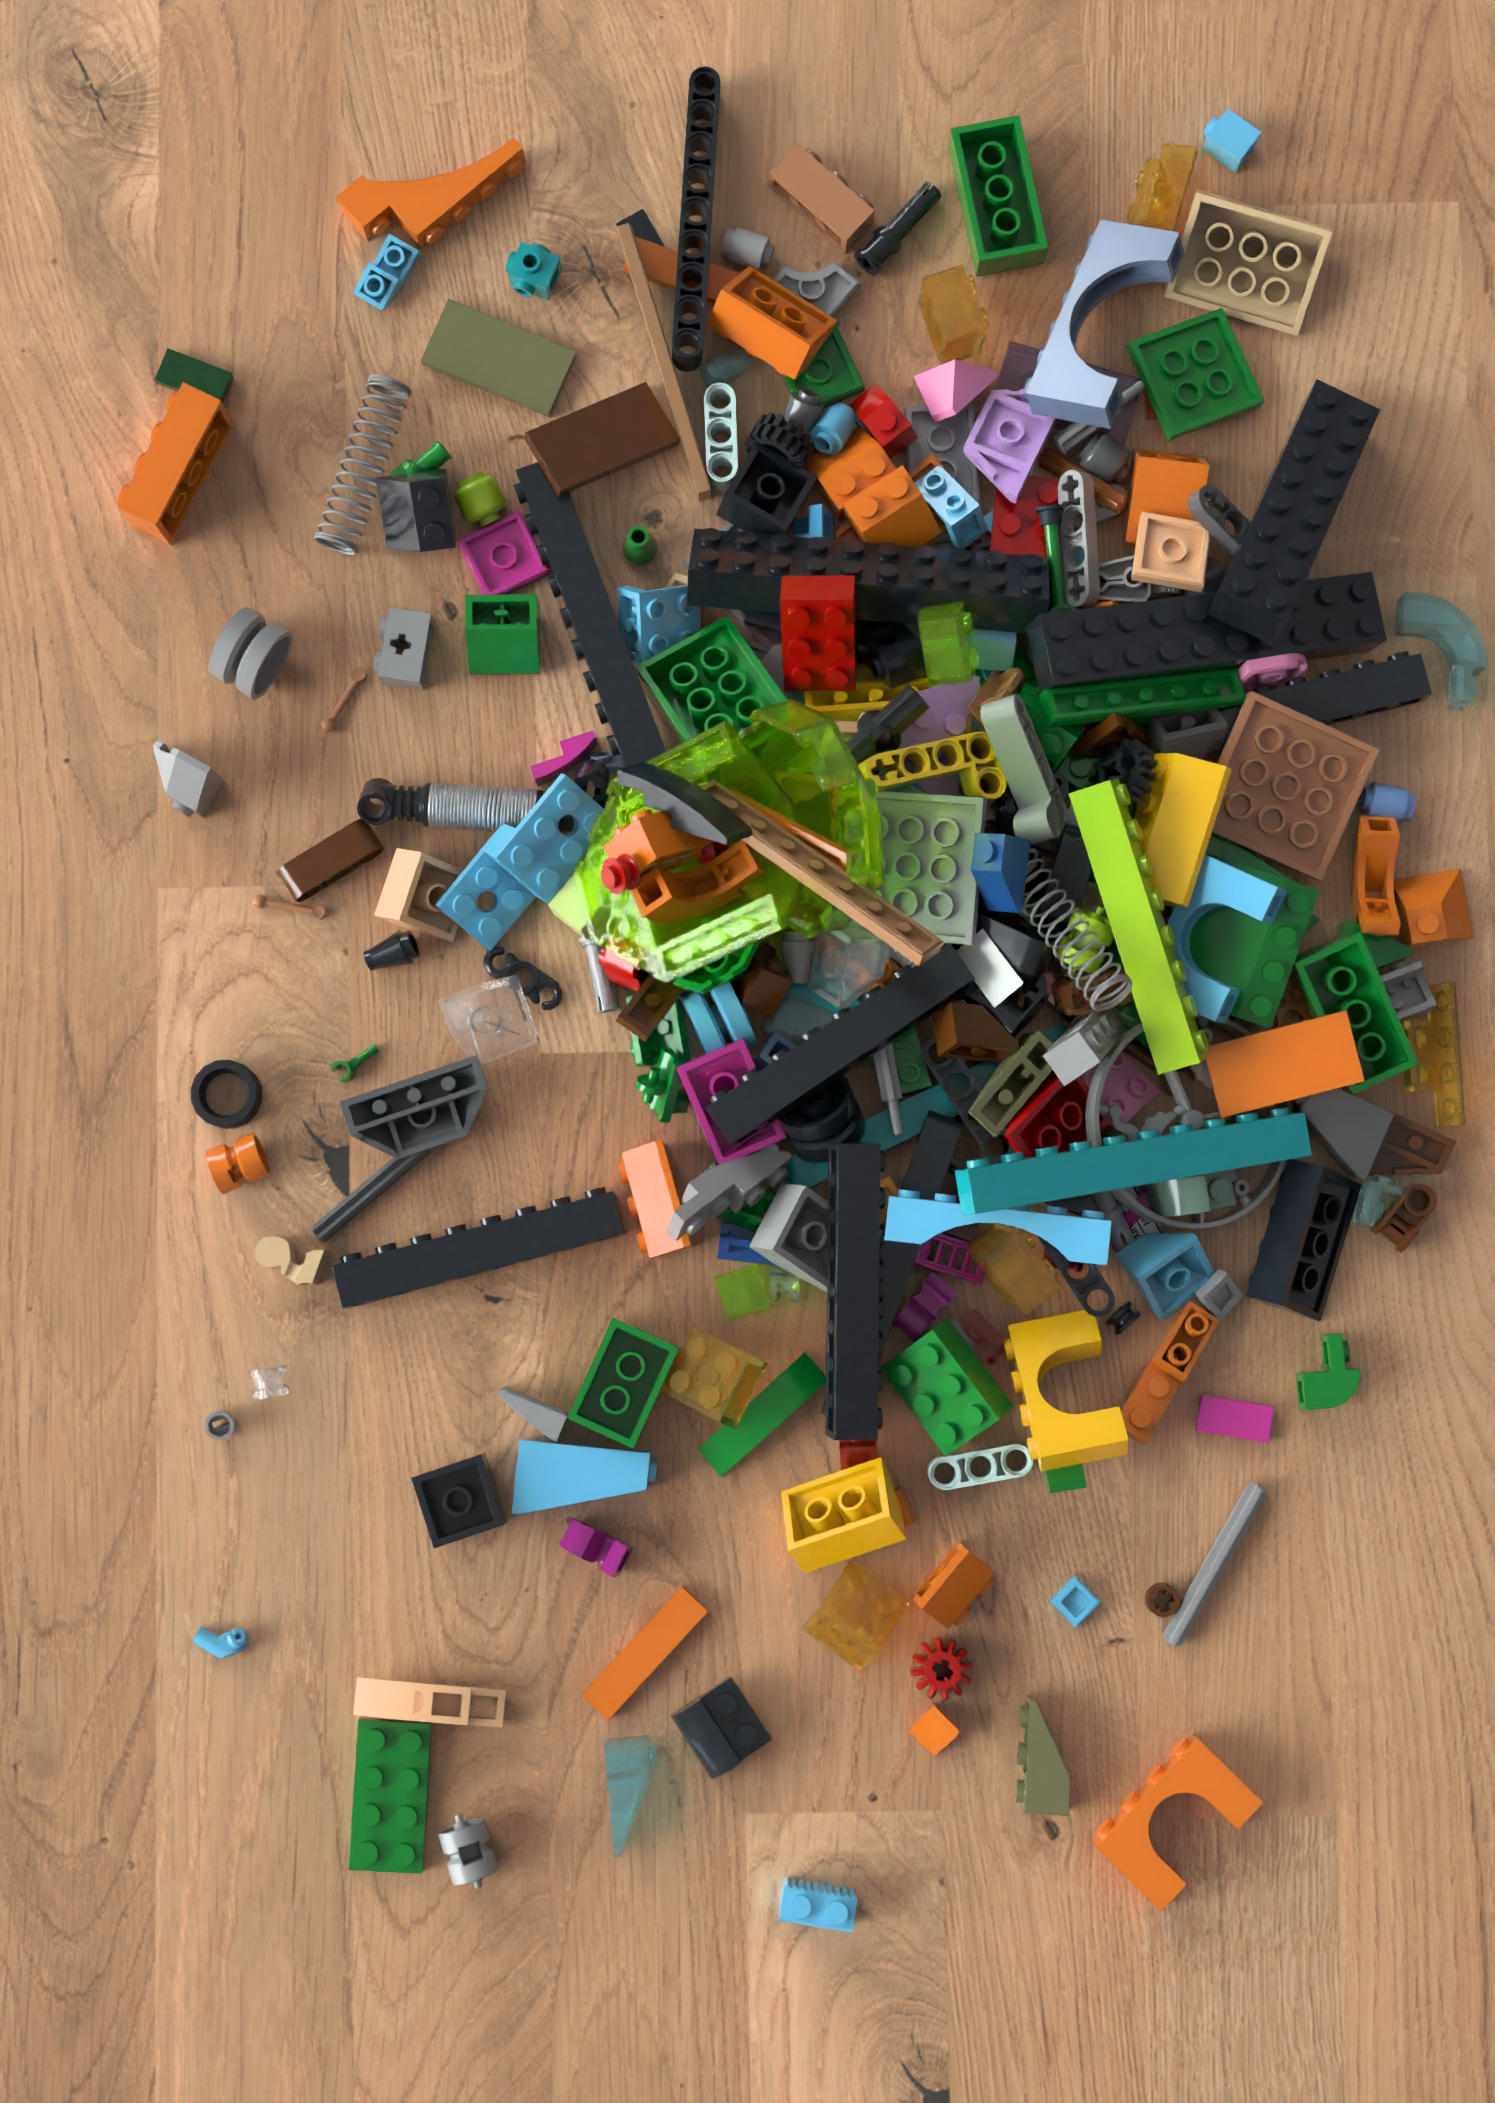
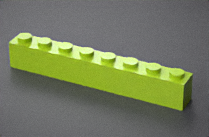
M1115 778L1069 793L1125 973L1133 981L1131 991L1157 1073L1159 1075L1201 1063L1207 1058L1206 1052L1209 1051L1208 1040L1203 1030L1199 1031L1196 1024L1195 1016H1198L1197 1005L1193 996L1187 995L1183 983L1187 980L1184 965L1181 960L1176 961L1172 948L1176 944L1175 936L1169 924L1165 925L1161 911H1164L1163 898L1159 890H1154L1150 879V876L1153 875L1152 864L1148 855H1143L1139 841L1142 840V833L1137 820L1131 819L1127 805L1131 804L1128 789L1124 783L1120 784L1119 778Z

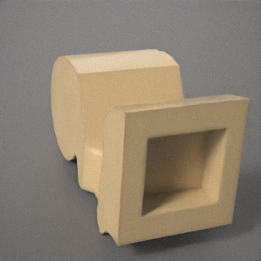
M269 1236L260 1240L255 1247V1257L260 1265L267 1268L281 1267V1274L291 1279L296 1285H305L307 1283L317 1285L330 1252L326 1250H312L306 1253L304 1263L298 1264L296 1262L294 1242L289 1239Z

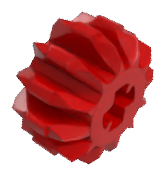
M936 1636L934 1638L936 1648L933 1650L925 1641L921 1643V1647L926 1653L925 1657L918 1653L913 1654L912 1659L922 1664V1666L913 1667L910 1669L912 1676H923L915 1684L918 1690L930 1684L927 1691L928 1698L933 1699L937 1690L941 1689V1697L944 1701L949 1700L948 1688L952 1687L959 1696L963 1692L957 1682L961 1681L970 1684L971 1678L961 1671L972 1669L973 1663L967 1660L960 1661L968 1653L965 1647L953 1653L956 1647L955 1639L950 1638L946 1647L943 1648L941 1637ZM940 1660H947L946 1664L951 1671L948 1675H945L943 1672V1677H937V1673L933 1668L934 1663L938 1661L941 1664Z

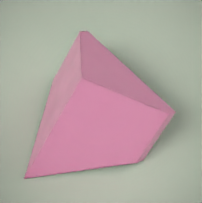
M954 359L913 377L933 420L938 422L956 415L998 377V374L995 370Z

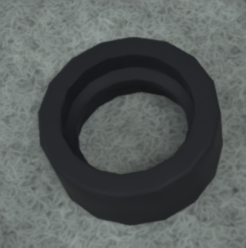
M216 1060L205 1065L196 1074L191 1086V1103L196 1114L206 1123L222 1129L238 1128L249 1123L258 1113L262 1103V1086L257 1075L247 1066L232 1060ZM231 1073L244 1081L247 1088V1100L239 1112L232 1115H220L209 1107L206 1101V1089L214 1077Z

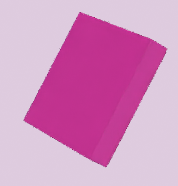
M520 510L457 539V543L483 595H509L551 574L548 566L543 567L536 549L537 544Z

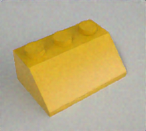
M881 1457L781 1491L788 1551L805 1573L906 1540L902 1508L884 1460Z

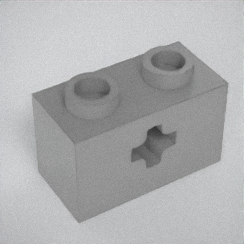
M389 607L387 618L382 617L379 629V637L383 639L382 651L376 652L373 671L378 673L377 676L382 684L424 690L435 626L431 613ZM403 642H406L410 649H404L403 654L399 655L396 648H402Z

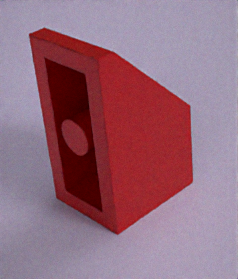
M874 384L849 404V407L853 409L868 432L881 445L889 459H892L918 438L906 417L877 384Z

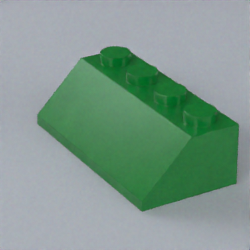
M1359 932L1318 945L1297 955L1291 974L1311 1019L1344 1010L1347 1011L1365 1081L1342 1087L1344 1091L1353 1095L1419 1065L1362 933Z

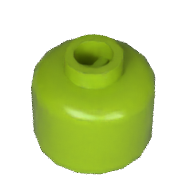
M481 471L457 483L459 489L454 493V498L466 522L475 523L479 521L481 526L484 527L501 518L498 511L506 506V499L494 476H484Z

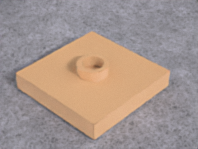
M1142 511L1139 518L1131 580L1202 592L1211 534L1198 521Z

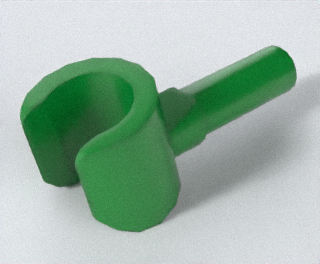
M373 1044L350 1061L335 1062L330 1070L334 1072L344 1065L347 1068V1075L338 1082H349L355 1077L356 1069L379 1050Z

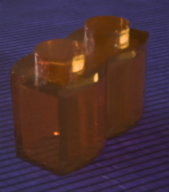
M1109 967L1093 979L1088 988L1105 982L1114 975L1118 968ZM1120 968V972L1118 974L1126 973L1124 969ZM1069 975L1063 976L1051 984L1057 1010L1072 1015H1084L1095 1011L1090 1006V1001L1085 999L1084 991L1077 988L1076 980L1071 979ZM1090 978L1079 980L1081 987L1085 988ZM1124 981L1118 982L1110 986L1109 988L1104 990L1098 996V998H1101L1112 993L1117 988H1119ZM1126 985L1112 997L1102 1001H1095V1005H1102L1111 1001L1125 989ZM1095 990L1087 991L1089 998H1091ZM1132 991L1116 1006L1131 1002L1134 999Z

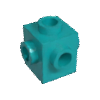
M521 242L517 252L512 251L509 255L505 271L508 272L510 285L518 294L529 298L535 295L549 301L561 275L562 265L560 257L552 254L547 247L538 243L529 245Z

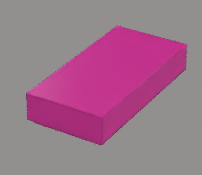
M1200 1394L1195 1430L1269 1443L1274 1407Z

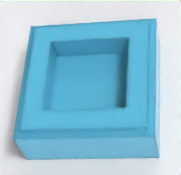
M1075 1575L1049 1600L1075 1628L1101 1603Z

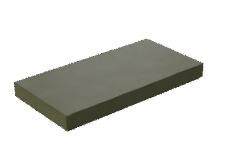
M448 299L422 356L421 363L423 366L550 417L577 357V353L570 348Z

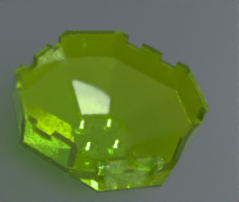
M792 699L754 710L749 717L752 725L740 730L732 742L735 750L724 754L720 760L722 785L730 791H739L850 850L846 852L847 875L851 877V882L862 883L873 892H876L885 881L881 808L877 800L878 789L874 780L866 777L834 718ZM754 849L765 872L752 882L754 885L764 883L771 899L766 900L763 904L770 917L809 939L847 927L853 920Z

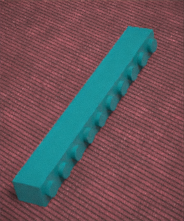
M1290 1107L1268 1110L1269 1117L1258 1119V1113L1256 1112L1237 1115V1123L1226 1124L1225 1118L1203 1121L1204 1128L1193 1130L1191 1123L1171 1126V1134L1160 1136L1158 1129L1136 1132L1137 1140L1126 1141L1125 1135L1103 1138L1104 1145L1092 1147L1091 1140L1069 1144L1070 1151L1058 1153L1057 1146L1035 1149L1036 1157L1024 1158L1023 1152L1001 1155V1163L989 1164V1158L966 1161L967 1168L955 1170L962 1215L979 1214L1312 1156L1305 1112L1291 1114Z

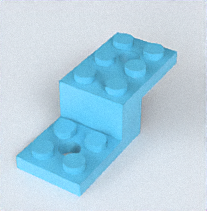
M561 773L516 828L504 823L496 830L436 902L435 906L483 947L491 951L535 897L546 903L553 899L617 820L567 775ZM565 815H571L574 819V828L568 834H561L558 828L560 819ZM490 891L494 898L492 906L487 910H480L477 906L479 895Z

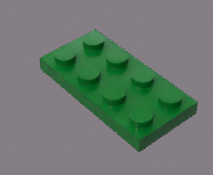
M365 1718L358 1720L348 1870L423 1873L432 1722Z

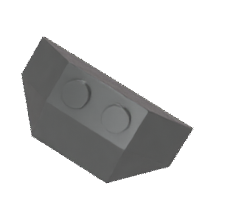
M478 1055L340 1101V1105L350 1136L400 1160L467 1137L489 1088Z

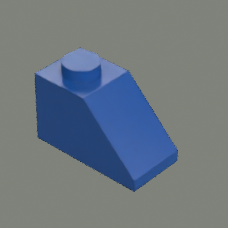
M975 833L971 871L988 911L1022 913L1031 840L1006 834Z

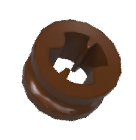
M1156 1583L1147 1590L1145 1603L1148 1609L1156 1616L1169 1617L1178 1610L1180 1597L1178 1592L1169 1584ZM1160 1590H1164V1594L1168 1595L1170 1593L1172 1596V1600L1167 1602L1168 1608L1165 1610H1161V1606L1157 1605L1155 1607L1153 1604V1600L1158 1598L1157 1592Z

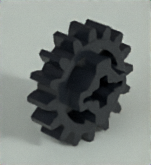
M1124 738L1121 745L1115 742L1112 743L1109 754L1104 751L1101 753L1103 761L1094 763L1093 768L1096 774L1090 776L1088 781L1096 785L1119 778L1120 784L1124 783L1128 789L1131 804L1127 805L1129 813H1132L1134 803L1138 802L1142 805L1144 802L1142 795L1152 791L1149 781L1157 778V774L1151 770L1158 765V761L1152 758L1154 751L1147 748L1146 745L1136 739L1130 741Z

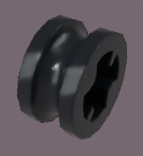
M1130 1301L1125 1302L1105 1321L1107 1325L1115 1327L1114 1333L1117 1336L1132 1325L1141 1315L1139 1311H1132Z

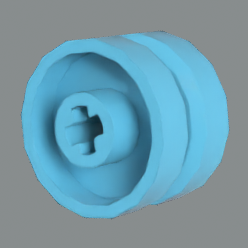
M730 982L709 992L714 1003L710 1006L702 993L690 990L682 993L680 1000L705 1054L726 1046L727 1044L723 1038L726 1035L729 1036L731 1042L743 1038L748 1050L758 1046L750 1026V1017L746 1008L740 1004Z

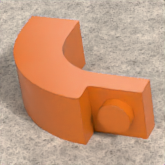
M1359 815L1352 862L1351 897L1353 920L1360 925L1362 933H1369L1373 936L1398 935L1401 925L1394 898V868L1400 840V832L1395 817Z
M741 840L712 861L693 870L674 873L656 867L641 877L638 887L630 890L643 918L655 922H678L707 914L734 901L742 895L740 891L742 887L765 871L754 849Z

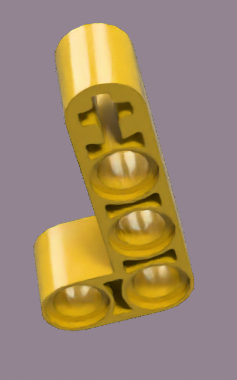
M984 731L879 753L861 762L855 771V781L858 787L866 792H878L959 773L965 796L987 798L988 803L1000 797L1005 792L1007 786L1006 778L989 737ZM971 743L979 747L981 751L980 759L972 754ZM938 750L946 754L948 758L947 766L939 762L937 757ZM905 758L913 762L915 766L914 774L905 769ZM888 767V773L881 777L871 773V769L873 771H880ZM981 778L988 782L990 786L989 794L981 789Z

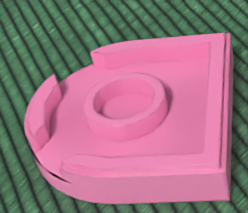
M1289 653L1247 660L1237 671L1244 691L1248 692L1265 685L1278 686L1280 685V680L1291 674H1294V678L1301 677L1307 672L1308 665L1304 654Z

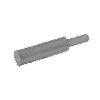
M1142 381L1136 382L1122 393L1123 402L1120 407L1145 390V384ZM1119 409L1117 416L1122 413L1121 409ZM1073 422L1054 436L1052 440L1058 451L1065 455L1102 427Z
M892 1042L875 1053L873 1058L881 1101H887L893 1135L899 1136L904 1134L898 1099L903 1098Z

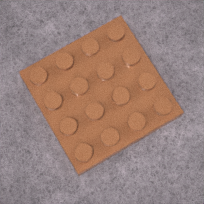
M1253 691L1248 692L1217 764L1231 768L1232 771L1212 833L1312 879L1322 881L1380 749Z

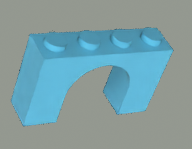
M1207 854L1204 856L1189 906H1171V911L1173 912L1167 925L1171 926L1175 936L1176 944L1172 948L1176 961L1181 960L1186 971L1187 980L1183 983L1187 995L1193 996L1198 1014L1214 1022L1226 1024L1241 990L1207 975L1198 968L1190 952L1189 941L1191 931L1197 920L1204 913L1222 906L1232 907L1260 921L1272 924L1287 890Z

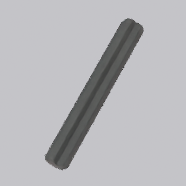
M430 1149L400 1160L393 1157L312 1226L313 1233L319 1240L327 1241L430 1153Z

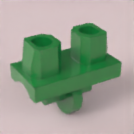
M662 1048L657 1067H650L649 1074L639 1075L635 1083L636 1088L643 1092L642 1101L646 1102L650 1109L658 1113L659 1122L670 1123L672 1114L687 1113L690 1102L687 1092L684 1089H679L682 1081L676 1067L690 1062L692 1059L678 1057L671 1048Z

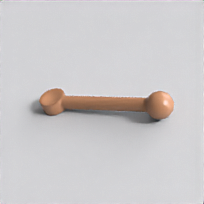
M359 667L353 670V680L329 718L324 719L321 723L324 731L331 732L334 730L335 720L359 683L366 680L367 674L363 668Z
M261 894L254 896L252 900L256 908L268 906L312 914L316 919H323L326 916V909L322 905H315L314 907L269 900Z

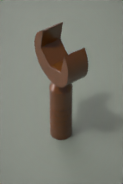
M1131 1040L1125 1046L1123 1051L1149 1069L1156 1070L1152 1054L1134 1040ZM1190 1066L1176 1070L1177 1073L1184 1072L1193 1082L1195 1081L1194 1073L1189 1069ZM1164 1073L1159 1074L1158 1085L1166 1095L1174 1097Z

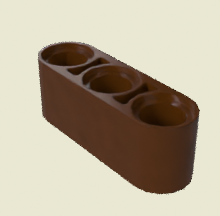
M358 819L285 863L279 868L278 874L295 902H302L382 853L384 847L371 826L362 819Z

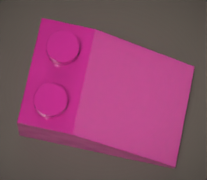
M743 1038L676 1067L718 1165L744 1157L786 1138L781 1124L777 1120L733 1149L706 1109V1107L712 1104L710 1099L715 1094L725 1088H728L730 1091L742 1084L740 1079L746 1073L756 1068Z

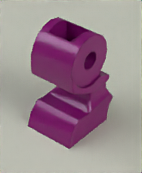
M931 1270L922 1282L921 1290L910 1297L894 1318L892 1324L895 1327H900L910 1336L909 1339L914 1342L926 1327L937 1318L941 1308L948 1305L957 1294V1291Z
M573 1517L563 1539L559 1542L561 1547L577 1557L591 1563L596 1561L601 1563L600 1569L611 1577L620 1576L634 1546L625 1541L614 1539L607 1532L599 1531Z

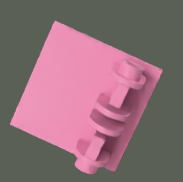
M1121 1051L1106 1077L1100 1103L1108 1105L1109 1109L1113 1105L1120 1106L1122 1116L1119 1117V1121L1126 1124L1159 1092V1089ZM1098 1064L1081 1075L1089 1087ZM1110 1121L1105 1128H1106L1107 1130H1108L1109 1128H1111L1112 1131H1113L1114 1133H1116L1117 1131L1114 1130L1113 1126L1111 1125V1121Z

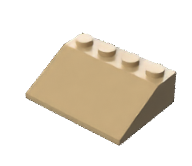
M1197 189L1181 238L1184 256L1173 282L1167 284L1164 297L1210 311L1223 308L1227 316L1298 336L1333 231L1330 227Z

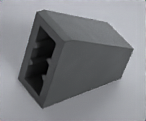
M1338 1088L1294 1099L1293 1113L1305 1112L1307 1129L1344 1172L1353 1178L1366 1180L1394 1114Z

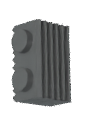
M1217 708L1164 714L1163 716L1157 715V717L1151 716L1147 732L1151 742L1146 746L1154 751V754L1178 753L1205 760L1207 757L1222 753V744H1224L1228 724Z

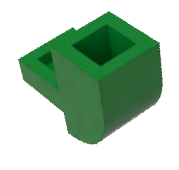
M1342 1333L1320 1335L1324 1371L1295 1373L1300 1410L1337 1407L1349 1400L1355 1393L1361 1373L1360 1369H1346L1345 1362L1350 1360V1350L1347 1340L1342 1339Z

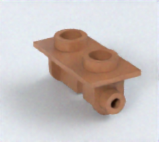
M1019 668L1008 669L1003 673L997 670L991 671L967 707L977 721L983 725L981 719V706L983 704L1019 694L1017 689L1025 681L1023 671Z

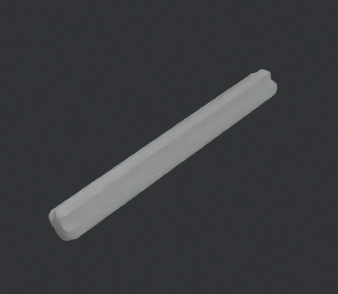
M1254 1482L1247 1484L1183 1597L1178 1610L1170 1620L1163 1633V1638L1174 1646H1182L1267 1495V1491Z

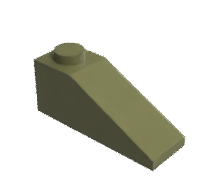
M1040 1031L1026 1033L1018 1040L1019 1049L998 1064L968 1111L994 1137L998 1136L1052 1071L1043 1055L1053 1044Z

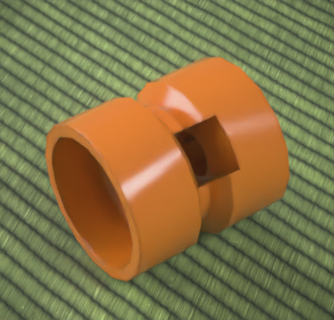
M255 1133L235 1139L232 1147L222 1144L206 1150V1159L211 1175L222 1194L242 1187L244 1180L254 1183L271 1176L266 1154Z

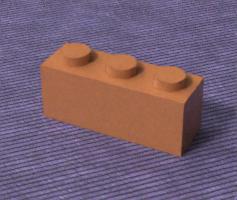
M796 143L770 170L769 187L845 254L873 225L875 210L870 200L861 193L855 194L847 187L848 184L841 174L836 171L830 172L824 167L820 157L812 149L807 148L805 150Z

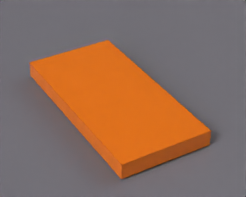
M1346 1010L1209 1045V1051L1206 1052L1207 1058H1205L1221 1118L1365 1081Z

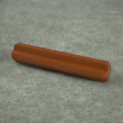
M1046 448L1039 456L1038 462L1040 467L1058 478H1061L1068 470H1077L1089 474L1094 483L1095 501L1113 513L1120 514L1127 506L1128 500L1125 494L1055 450Z

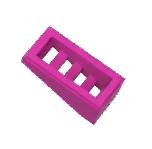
M939 1233L920 1245L914 1264L982 1285L992 1250ZM932 1240L939 1242L933 1262L927 1260ZM946 1244L953 1246L947 1266L940 1264ZM959 1249L966 1250L961 1270L954 1269ZM973 1253H976L980 1257L973 1275L967 1272Z

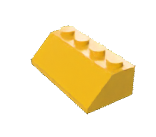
M1155 753L1153 759L1158 761V765L1151 771L1157 774V778L1149 781L1152 791L1142 795L1144 800L1142 805L1137 802V810L1134 817L1142 833V840L1139 841L1142 854H1147L1151 861L1153 875L1150 876L1154 890L1158 889L1161 893L1164 905L1188 907L1232 769L1224 765L1178 753Z

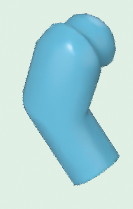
M202 1626L192 1642L217 1658H226L242 1652L248 1644V1637L246 1632L240 1628L231 1629V1631L218 1636Z

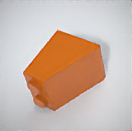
M1133 448L1128 487V504L1123 538L1125 542H1131V548L1135 549L1139 518L1142 511L1197 521L1189 511L1188 498L1193 491L1207 485L1210 464L1203 456Z

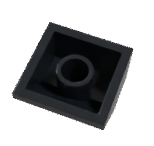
M446 468L376 477L387 548L425 552L456 547L457 535Z

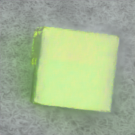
M757 1263L714 1277L728 1320L771 1307Z

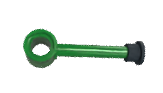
M1062 504L1045 505L1035 508V512L1039 513L1040 526L1044 527L1047 558H1049L1052 607H1049L1047 614L1076 610L1074 607L1066 605L1058 527V525L1062 524L1060 511L1064 509Z

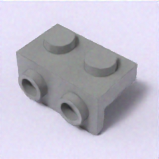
M1410 961L1401 962L1392 967L1390 973L1380 976L1400 1022L1435 1010L1437 1006L1423 977L1422 972L1425 967L1422 961L1413 964Z

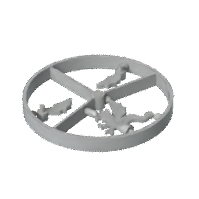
M1200 1014L1195 1016V1019H1198L1197 1025L1200 1028L1198 1030L1205 1032L1208 1044L1213 1038L1212 1032L1206 1028L1208 1022L1222 1027L1237 1038L1252 1034L1246 1028L1230 1019H1227L1225 1024L1214 1022ZM1142 1023L1135 1025L1118 1039L1098 1064L1088 1091L1085 1112L1087 1141L1091 1140L1092 1147L1102 1145L1099 1114L1105 1115L1109 1112L1111 1125L1114 1130L1124 1134L1127 1137V1141L1137 1140L1136 1132L1154 1129L1159 1130L1160 1136L1175 1116H1177V1125L1192 1123V1129L1196 1130L1203 1125L1204 1119L1220 1115L1219 1110L1205 1114L1198 1110H1192L1176 1070L1164 1073L1177 1103L1174 1112L1164 1114L1159 1111L1153 1117L1146 1118L1145 1125L1141 1126V1131L1132 1124H1125L1119 1121V1117L1122 1116L1120 1106L1113 1105L1109 1109L1108 1105L1100 1103L1103 1086L1111 1066L1125 1046L1144 1031ZM1205 1059L1201 1063L1189 1067L1194 1073L1195 1081H1201L1203 1086L1208 1089L1213 1088ZM1291 1100L1277 1104V1108L1290 1107L1291 1114L1293 1113ZM1287 1160L1271 1162L1265 1177L1250 1197L1247 1195L1249 1184L1237 1177L1234 1169H1231L1234 1196H1240L1242 1204L1221 1217L1205 1222L1203 1212L1191 1214L1192 1223L1179 1222L1162 1217L1145 1208L1125 1188L1111 1190V1192L1124 1206L1135 1214L1158 1225L1179 1229L1211 1228L1232 1222L1254 1209L1273 1189L1283 1172Z

